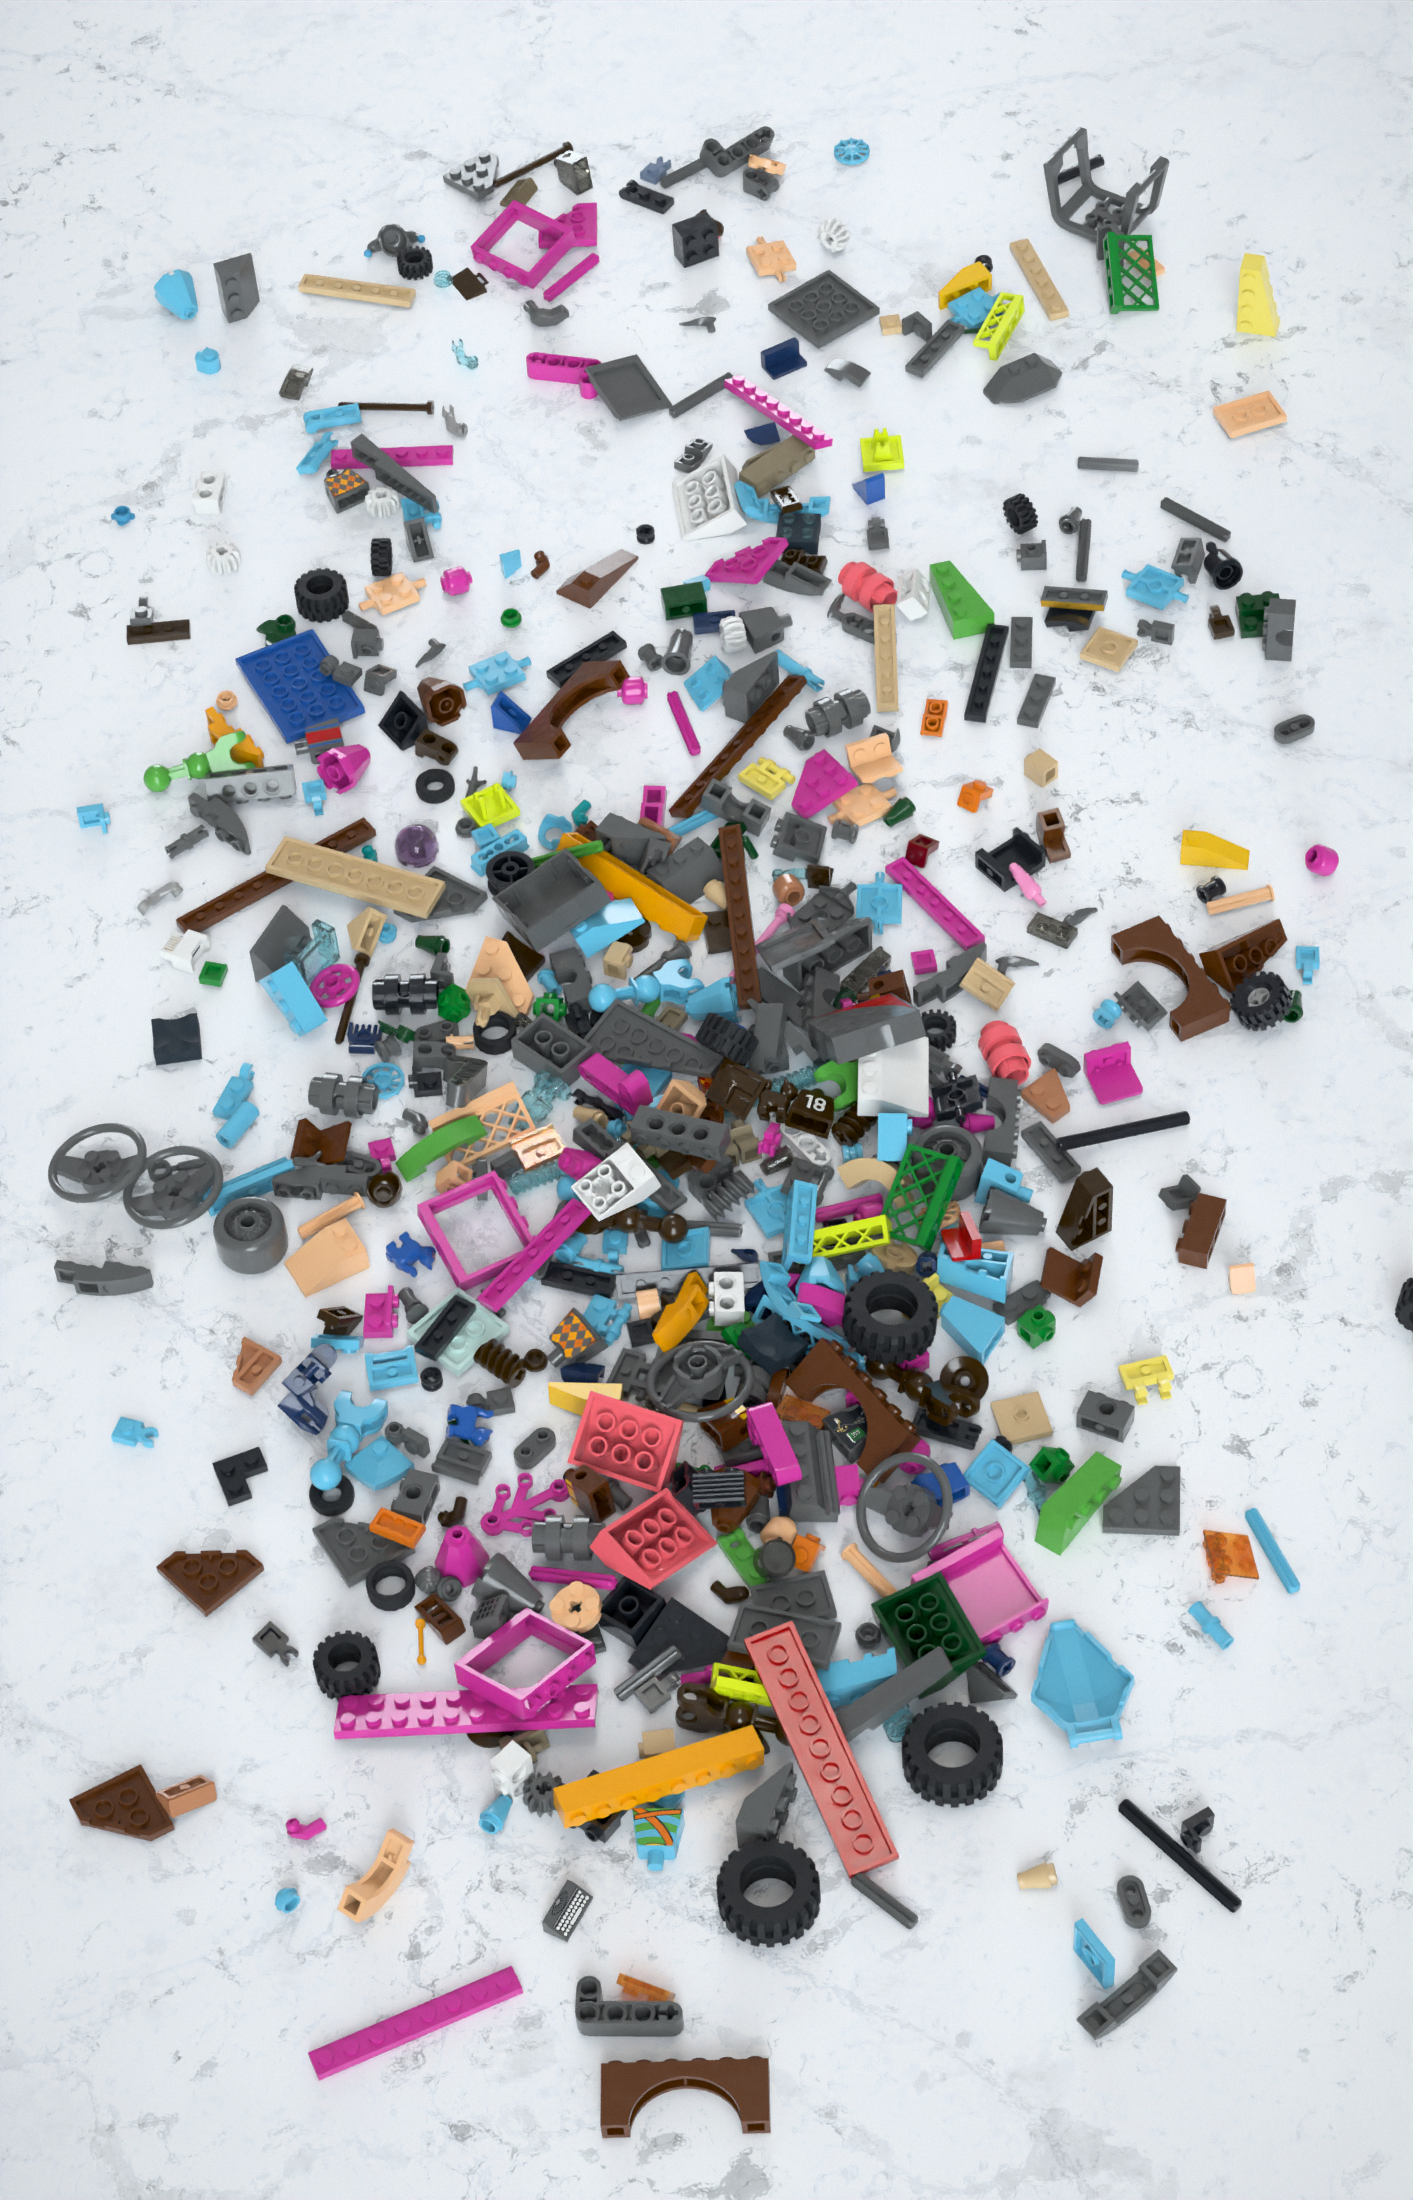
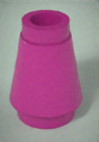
M966 1113L965 1123L961 1119L962 1124H959V1127L968 1130L972 1134L993 1130L995 1128V1118L993 1115Z

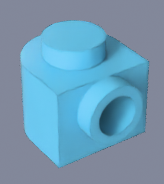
M206 347L203 351L199 350L196 353L197 371L209 375L220 371L221 364L216 350Z

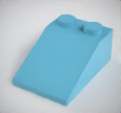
M627 898L610 902L570 931L586 957L589 958L643 924L645 920L632 899Z

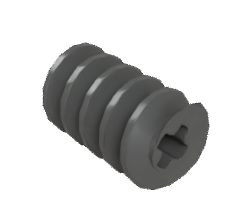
M731 1172L730 1177L732 1181L724 1178L723 1184L725 1187L715 1186L717 1194L709 1191L710 1200L705 1197L701 1198L704 1208L717 1222V1215L726 1218L724 1209L733 1212L731 1203L738 1206L741 1205L738 1197H742L745 1200L748 1199L745 1191L748 1190L753 1194L755 1193L754 1189L742 1175Z

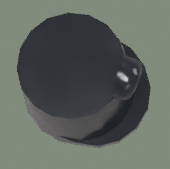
M1208 542L1206 550L1209 554L1205 557L1204 568L1216 588L1220 590L1230 589L1241 580L1243 568L1240 562L1233 558L1226 550L1217 549L1214 542Z

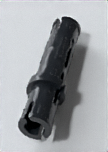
M1101 154L1089 159L1091 171L1105 164ZM1079 164L1059 172L1058 185L1080 176Z

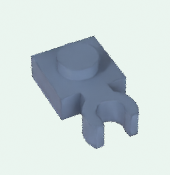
M658 157L656 164L650 162L640 172V179L656 185L662 177L667 175L666 171L671 168V160L669 159L663 163V157Z

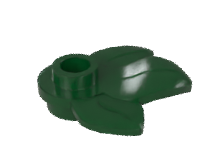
M284 614L280 615L276 620L265 621L256 630L266 635L265 646H269L295 636L296 631L294 629L296 628V623L290 615Z
M378 1020L380 1024L379 1029L387 1035L392 1034L396 1036V1039L406 1044L409 1041H415L414 1036L416 1032L400 1024L396 1029Z

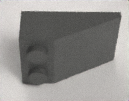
M773 651L735 671L729 679L725 680L722 690L724 691L723 705L726 717L746 723L769 698L779 684L778 652Z

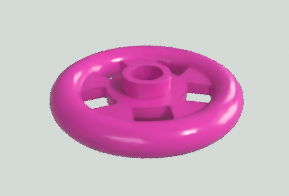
M334 964L320 971L312 980L309 989L320 1007L334 1008L346 1003L355 995L360 985V975L351 965ZM351 977V982L346 984L345 979ZM324 982V988H319L320 984ZM343 990H345V992H344L343 994H341V995L338 996V997L336 996V995H339L340 993H342ZM325 993L329 995L327 999L321 998Z

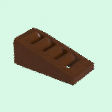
M433 1593L414 1606L417 1613L446 1645L466 1632L462 1619L436 1593ZM435 1605H438V1606L435 1607L433 1610H431L430 1612L427 1613V1611L430 1610L432 1607H434Z

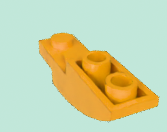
M213 706L205 710L210 741L214 745L225 734L243 731L241 728L234 730L231 725L228 726L222 713H217ZM249 734L246 735L242 742L232 746L231 756L234 761L238 763L250 761L255 764L256 768L264 767L262 760L265 758L264 753L260 747L254 745L253 739Z
M697 1272L688 1274L675 1303L666 1305L652 1334L655 1343L659 1345L663 1353L675 1347L691 1331L709 1304L706 1298L708 1289Z

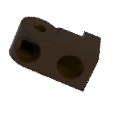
M426 728L415 740V755L421 758L427 756L433 760L435 759L443 766H448L459 752L457 746L452 741Z

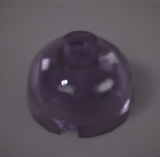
M412 824L404 827L395 839V855L397 860L404 866H407V864L414 865V868L428 866L437 858L436 854L439 852V843L435 833L422 824Z

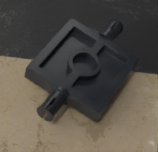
M952 1071V1074L951 1072L948 1073L949 1082L931 1089L935 1115L938 1122L951 1120L956 1117V1122L962 1124L961 1119L963 1123L966 1121V1113H973L983 1108L982 1097L976 1074L958 1079L957 1072Z

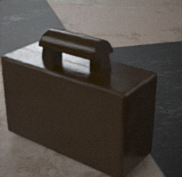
M468 267L449 278V281L466 300L487 292L485 287L489 283L481 273L474 275ZM477 277H480L484 283H481Z

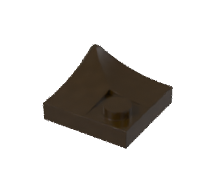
M728 911L702 912L708 916L703 928L707 954L732 951Z
M509 931L503 936L502 941L508 943L528 982L546 962L545 956L522 943Z
M723 1058L705 1093V1098L718 1103L725 1111L745 1121L764 1088L767 1079L734 1061Z

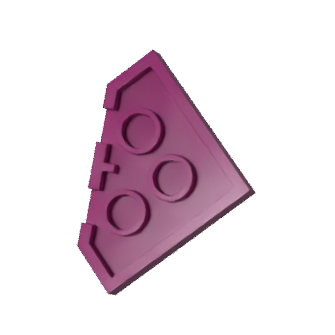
M597 202L577 203L568 214L563 213L554 219L573 229L577 242L572 247L597 246ZM539 231V248L550 249L558 241Z
M768 537L762 540L763 544L753 549L748 546L735 552L736 556L726 561L723 558L715 561L705 576L709 578L710 582L758 584L789 545L786 538Z
M823 749L806 760L791 806L798 816L808 819L858 786L857 780Z

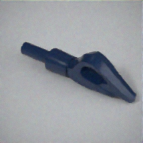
M731 1249V1253L737 1255L745 1263L761 1262L758 1260V1253L754 1249Z

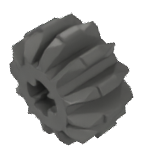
M550 1771L546 1776H542L538 1772L536 1779L529 1777L528 1785H523V1803L525 1806H528L530 1813L537 1811V1815L540 1818L544 1813H548L552 1817L553 1810L557 1811L553 1801V1788L565 1785V1783H562L559 1775L553 1778Z

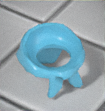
M547 814L539 827L538 840L545 848L555 850L560 840L553 839L551 842L548 841L545 837L546 832L551 828H559L563 833L572 832L573 827L564 816L558 817Z

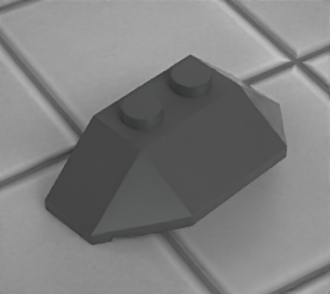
M1034 352L1000 367L983 389V394L993 404H999L1000 402H1023L1056 388L1062 376V371L1051 360Z

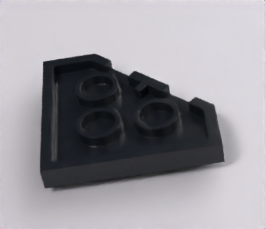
M671 1597L629 1658L628 1663L640 1670L668 1647L675 1645L682 1654L681 1658L660 1674L713 1665L714 1663H720L726 1654L729 1636Z

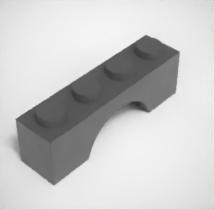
M998 1077L989 1078L986 1110L997 1115L1002 1125L985 1133L983 1165H986L988 1158H991L1010 1167L1012 1159L1017 1158L1018 1145H1014V1140H1018L1019 1126H1015V1122H1019L1020 1108H1016V1103L1020 1104L1022 1090L1017 1089L1018 1080Z

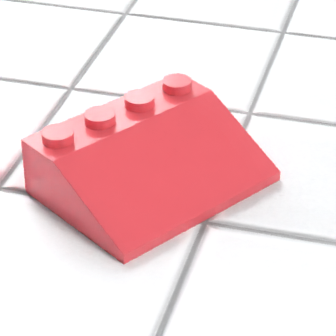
M590 1391L567 1463L579 1467L587 1465L597 1473L659 1493L666 1487L668 1489L670 1487V1477L676 1467L684 1421Z
M666 1487L602 1529L590 1545V1549L607 1567L651 1590L716 1546L717 1542L692 1514L672 1496L671 1491Z

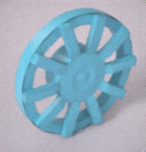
M850 138L844 141L841 140L834 147V157L836 160L847 165L862 163L870 155L869 145L863 142L862 139Z
M382 1062L374 1064L362 1074V1077L366 1078L370 1075L373 1080H368V1083L378 1086L379 1092L383 1090V1093H379V1099L388 1100V1098L398 1095L405 1084L403 1071L392 1063ZM382 1068H389V1071H384ZM379 1069L377 1073H373L374 1070ZM394 1070L398 1073L397 1075L391 1076ZM401 1077L400 1082L392 1081Z

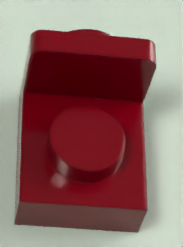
M919 834L908 841L905 859L914 866L926 867L928 856L938 850L940 841Z

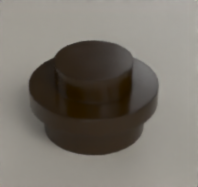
M540 1349L529 1350L524 1356V1359L527 1361L526 1369L530 1372L544 1370L548 1365L547 1355Z

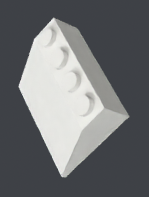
M724 454L672 483L683 541L727 535L747 525L746 514L739 504L734 484L739 480L737 469Z
M922 1037L858 1058L857 1116H878V1113H907L908 1117L929 1116L928 1037Z

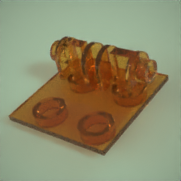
M1203 1530L1204 1541L1202 1545L1206 1550L1208 1567L1212 1568L1211 1579L1216 1584L1224 1583L1227 1576L1259 1579L1248 1535Z

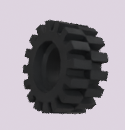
M409 246V249L404 248L403 252L400 251L399 255H397L399 274L404 279L407 277V280L414 278V281L419 277L420 279H424V276L428 277L433 269L430 251L426 250L423 246L421 249L419 246H416V248Z
M1019 493L1003 502L1004 516L1007 517L1006 521L1010 523L1011 529L1014 528L1015 533L1020 535L1037 527L1038 515L1035 514L1036 509H1033V503L1029 502V498L1025 497V494Z
M373 538L371 541L370 562L373 576L391 575L393 554L390 538Z
M933 1009L929 1010V1014L926 1011L922 1013L925 1037L929 1038V1046L932 1045L937 1049H941L942 1052L946 1051V1047L950 1049L952 1043L955 1044L956 1020H954V1017L952 1015L948 1016L947 1011H944L942 1014L941 1009H937V1013H934ZM939 1028L944 1030L942 1033L932 1034L927 1032L929 1029Z

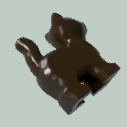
M785 1078L780 1093L771 1091L773 1084L770 1079H767L764 1088L759 1094V1104L757 1106L759 1120L770 1121L769 1113H775L776 1122L785 1123L790 1104L795 1100L800 1090L793 1083H790L788 1078Z

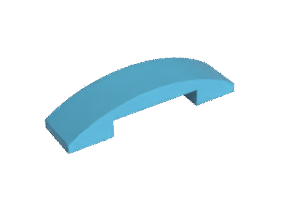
M810 497L809 503H802V510L791 513L821 514V517L829 514L831 497ZM762 498L758 500L763 515L757 519L747 514L748 517L759 521L778 524L779 512L781 511L776 504H770L769 498Z
M761 1260L759 1265L762 1281L770 1300L776 1308L790 1318L820 1323L822 1318L812 1305L797 1302V1298L787 1286L791 1276L782 1264Z

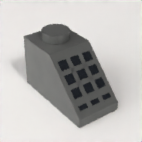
M501 1594L480 1602L477 1611H473L470 1618V1626L473 1628L474 1637L485 1640L511 1619L507 1595Z

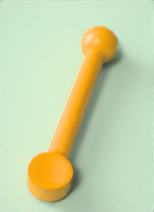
M419 1618L415 1621V1626L418 1629L419 1656L416 1661L419 1665H424L427 1661L424 1656L423 1629L426 1624L424 1619Z

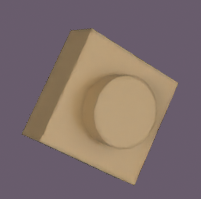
M899 314L879 317L883 336L902 333Z

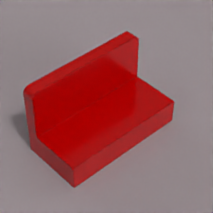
M962 1211L959 1216V1228L942 1229L940 1231L941 1238L953 1262L981 1259L982 1238L970 1212Z

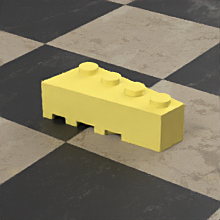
M1244 254L1240 267L1236 331L1276 337L1281 321L1277 315V305L1274 302L1273 288L1269 281L1270 275L1265 256Z

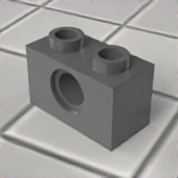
M1088 1390L1077 1411L1076 1427L1123 1443L1134 1422L1135 1406L1130 1405L1126 1401L1107 1397L1103 1393Z
M409 1469L407 1476L401 1479L400 1492L398 1497H395L392 1501L391 1511L426 1525L440 1491L439 1478L436 1474Z

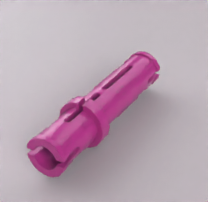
M996 1521L979 1529L976 1527L972 1528L969 1533L936 1545L928 1552V1556L931 1561L940 1560L977 1540L974 1539L969 1542L972 1538L989 1533L997 1528L1003 1533L1002 1527ZM962 1543V1545L944 1551L946 1548Z

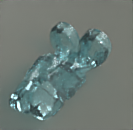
M539 1071L534 1076L532 1090L525 1091L521 1097L535 1127L550 1114L553 1109L551 1104L553 1100L557 1098L567 1101L571 1098L572 1094L571 1089L566 1083L557 1077L552 1079L551 1075L545 1071ZM517 1103V1105H516L515 1109L512 1111V1113H514V1114L517 1113V1110H518V1108H519V1103ZM509 1118V1126L512 1125L514 1118ZM518 1120L515 1129L520 1128L522 1132L530 1128L528 1122Z

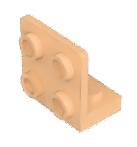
M887 733L845 745L849 769L862 783H873L879 778L893 777L903 771V766L892 756Z

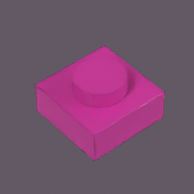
M933 949L911 952V962L915 975L937 972V963Z

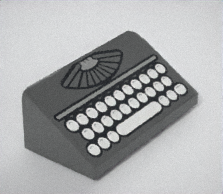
M567 1880L542 1921L543 1931L568 1942L593 1900V1896L573 1881Z

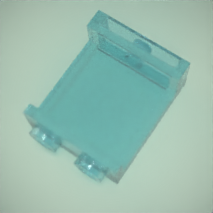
M318 919L311 924L314 939L301 953L296 956L287 951L284 954L285 964L287 965L293 961L308 988H310L311 982L320 971L334 965L340 959L335 928Z

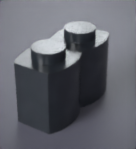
M684 1461L671 1474L670 1481L673 1484L671 1494L690 1512L697 1515L707 1510H696L693 1504V1474H697L699 1471L687 1461Z

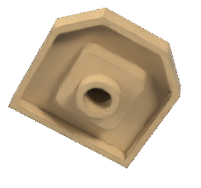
M499 977L472 978L469 982L466 993L477 1012L475 1019L477 1026L486 1027L489 1017L496 1014L497 1011L505 1012L511 1017H516L518 1011Z

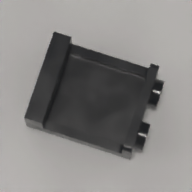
M1018 827L1013 829V837L989 853L983 848L975 852V867L1004 892L1018 884L1009 870L1011 863H1017L1031 876L1045 867L1046 851L1043 846L1034 842L1026 832L1021 831Z

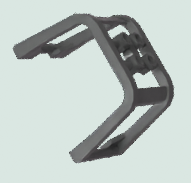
M1078 127L1043 164L1051 216L1060 228L1094 242H1097V230L1095 229L1097 228L1098 221L1102 223V226L1112 223L1122 225L1120 231L1124 232L1125 235H1130L1148 215L1152 214L1159 207L1170 161L1160 156L1150 167V174L1142 183L1136 182L1126 193V197L1120 196L1094 184L1091 177L1088 154L1087 129ZM1074 144V148L1077 151L1082 186L1061 207L1058 175L1063 166V154ZM1154 181L1149 204L1139 203V196ZM1090 196L1103 201L1098 202L1095 205V209L1091 213L1086 214L1085 222L1082 225L1069 220ZM1111 204L1120 207L1114 209L1112 214L1108 212V207ZM1135 213L1139 214V216L1134 221Z

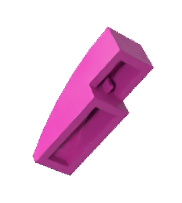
M644 785L640 818L647 817L664 827L667 802L666 786Z
M805 1282L800 1283L797 1302L812 1305L822 1318L821 1321L830 1328L835 1325L843 1328L842 1322L846 1296L818 1285Z

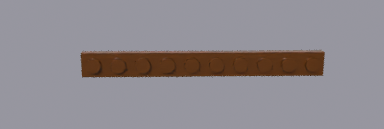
M788 675L668 810L671 817L688 818L693 815L695 809L701 804L703 793L712 778L721 781L730 773L733 766L742 759V756L748 749L753 747L756 740L766 732L771 723L778 718V715L789 706L794 697L808 683L805 676Z
M363 817L315 843V845L346 853L377 836L376 830ZM264 871L177 918L176 924L184 934L188 929L200 933L293 882V880Z
M740 824L718 828L737 999L739 1009L743 1011L752 1009L747 1000L751 998L758 1003H762L742 829Z

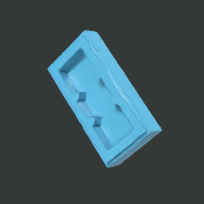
M738 480L734 487L743 512L759 519L763 515V511L754 487Z

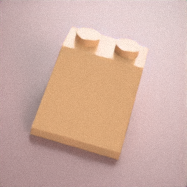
M346 1218L324 1227L284 1262L285 1267L305 1298L370 1268L367 1250Z

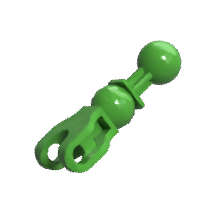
M237 731L221 736L214 749L206 753L195 752L187 759H182L183 764L170 768L159 764L148 767L143 776L145 786L153 792H162L169 787L171 781L186 776L188 780H192V778L204 779L206 773L256 768L253 762L238 763L231 756L232 746L245 739V731Z
M858 1060L840 1065L830 1061L819 1067L813 1074L818 1083L832 1080L840 1086L841 1095L834 1100L835 1113L854 1105L857 1101Z

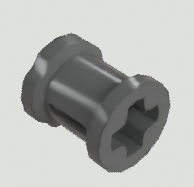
M645 644L638 650V657L646 662V667L649 671H657L662 667L661 660L663 657L656 653L653 644Z
M836 820L833 824L831 838L835 840L837 838L848 840L849 843L854 844L857 840L859 825L854 824L852 826Z

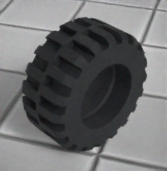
M885 1269V1272L881 1273L878 1270L872 1272L869 1277L867 1275L861 1277L858 1282H855L850 1287V1291L845 1297L842 1324L843 1333L847 1338L848 1344L852 1348L856 1347V1352L862 1357L866 1355L868 1360L873 1362L878 1360L881 1361V1364L886 1365L889 1362H895V1365L903 1364L904 1360L910 1362L916 1359L917 1354L919 1356L923 1355L927 1348L932 1345L936 1335L939 1309L934 1292L929 1291L930 1287L924 1281L919 1282L918 1277L913 1274L908 1276L906 1272L900 1270L899 1273L892 1272V1269ZM890 1309L905 1314L910 1320L902 1324L890 1325L877 1321L871 1314L879 1310Z
M947 1702L938 1703V1707L933 1708L931 1705L925 1708L924 1714L917 1713L912 1718L913 1723L907 1725L905 1735L902 1737V1768L904 1769L906 1781L910 1783V1788L916 1794L921 1792L922 1799L927 1802L934 1800L937 1806L944 1807V1804H951V1808H958L959 1804L965 1803V1806L974 1804V1799H984L987 1796V1790H994L997 1786V1780L1001 1778L1003 1739L1001 1733L998 1732L997 1724L993 1720L989 1721L987 1713L984 1711L977 1712V1707L970 1704L967 1707L962 1706V1702H954V1705H947ZM945 1742L966 1744L977 1754L971 1762L960 1767L941 1766L928 1756L934 1747Z
M763 1838L756 1839L754 1844L749 1845L747 1842L740 1845V1851L738 1852L733 1850L728 1855V1861H723L720 1867V1874L717 1875L716 1881L719 1913L722 1921L726 1923V1928L731 1933L736 1932L737 1938L745 1942L748 1939L751 1945L757 1947L760 1946V1943L766 1944L767 1948L775 1947L774 1944L781 1943L784 1946L790 1944V1939L793 1937L796 1940L804 1935V1929L810 1930L813 1926L814 1919L818 1917L820 1911V1879L818 1871L815 1869V1863L812 1858H807L806 1852L802 1848L794 1849L793 1843L785 1841L784 1844L779 1843V1839L770 1838V1841L763 1842ZM766 1878L782 1880L794 1890L788 1900L773 1907L757 1906L749 1902L743 1894L751 1884Z

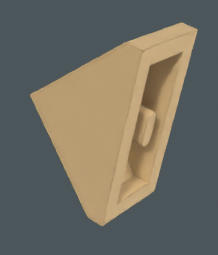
M367 907L347 925L352 949L372 957L387 915Z

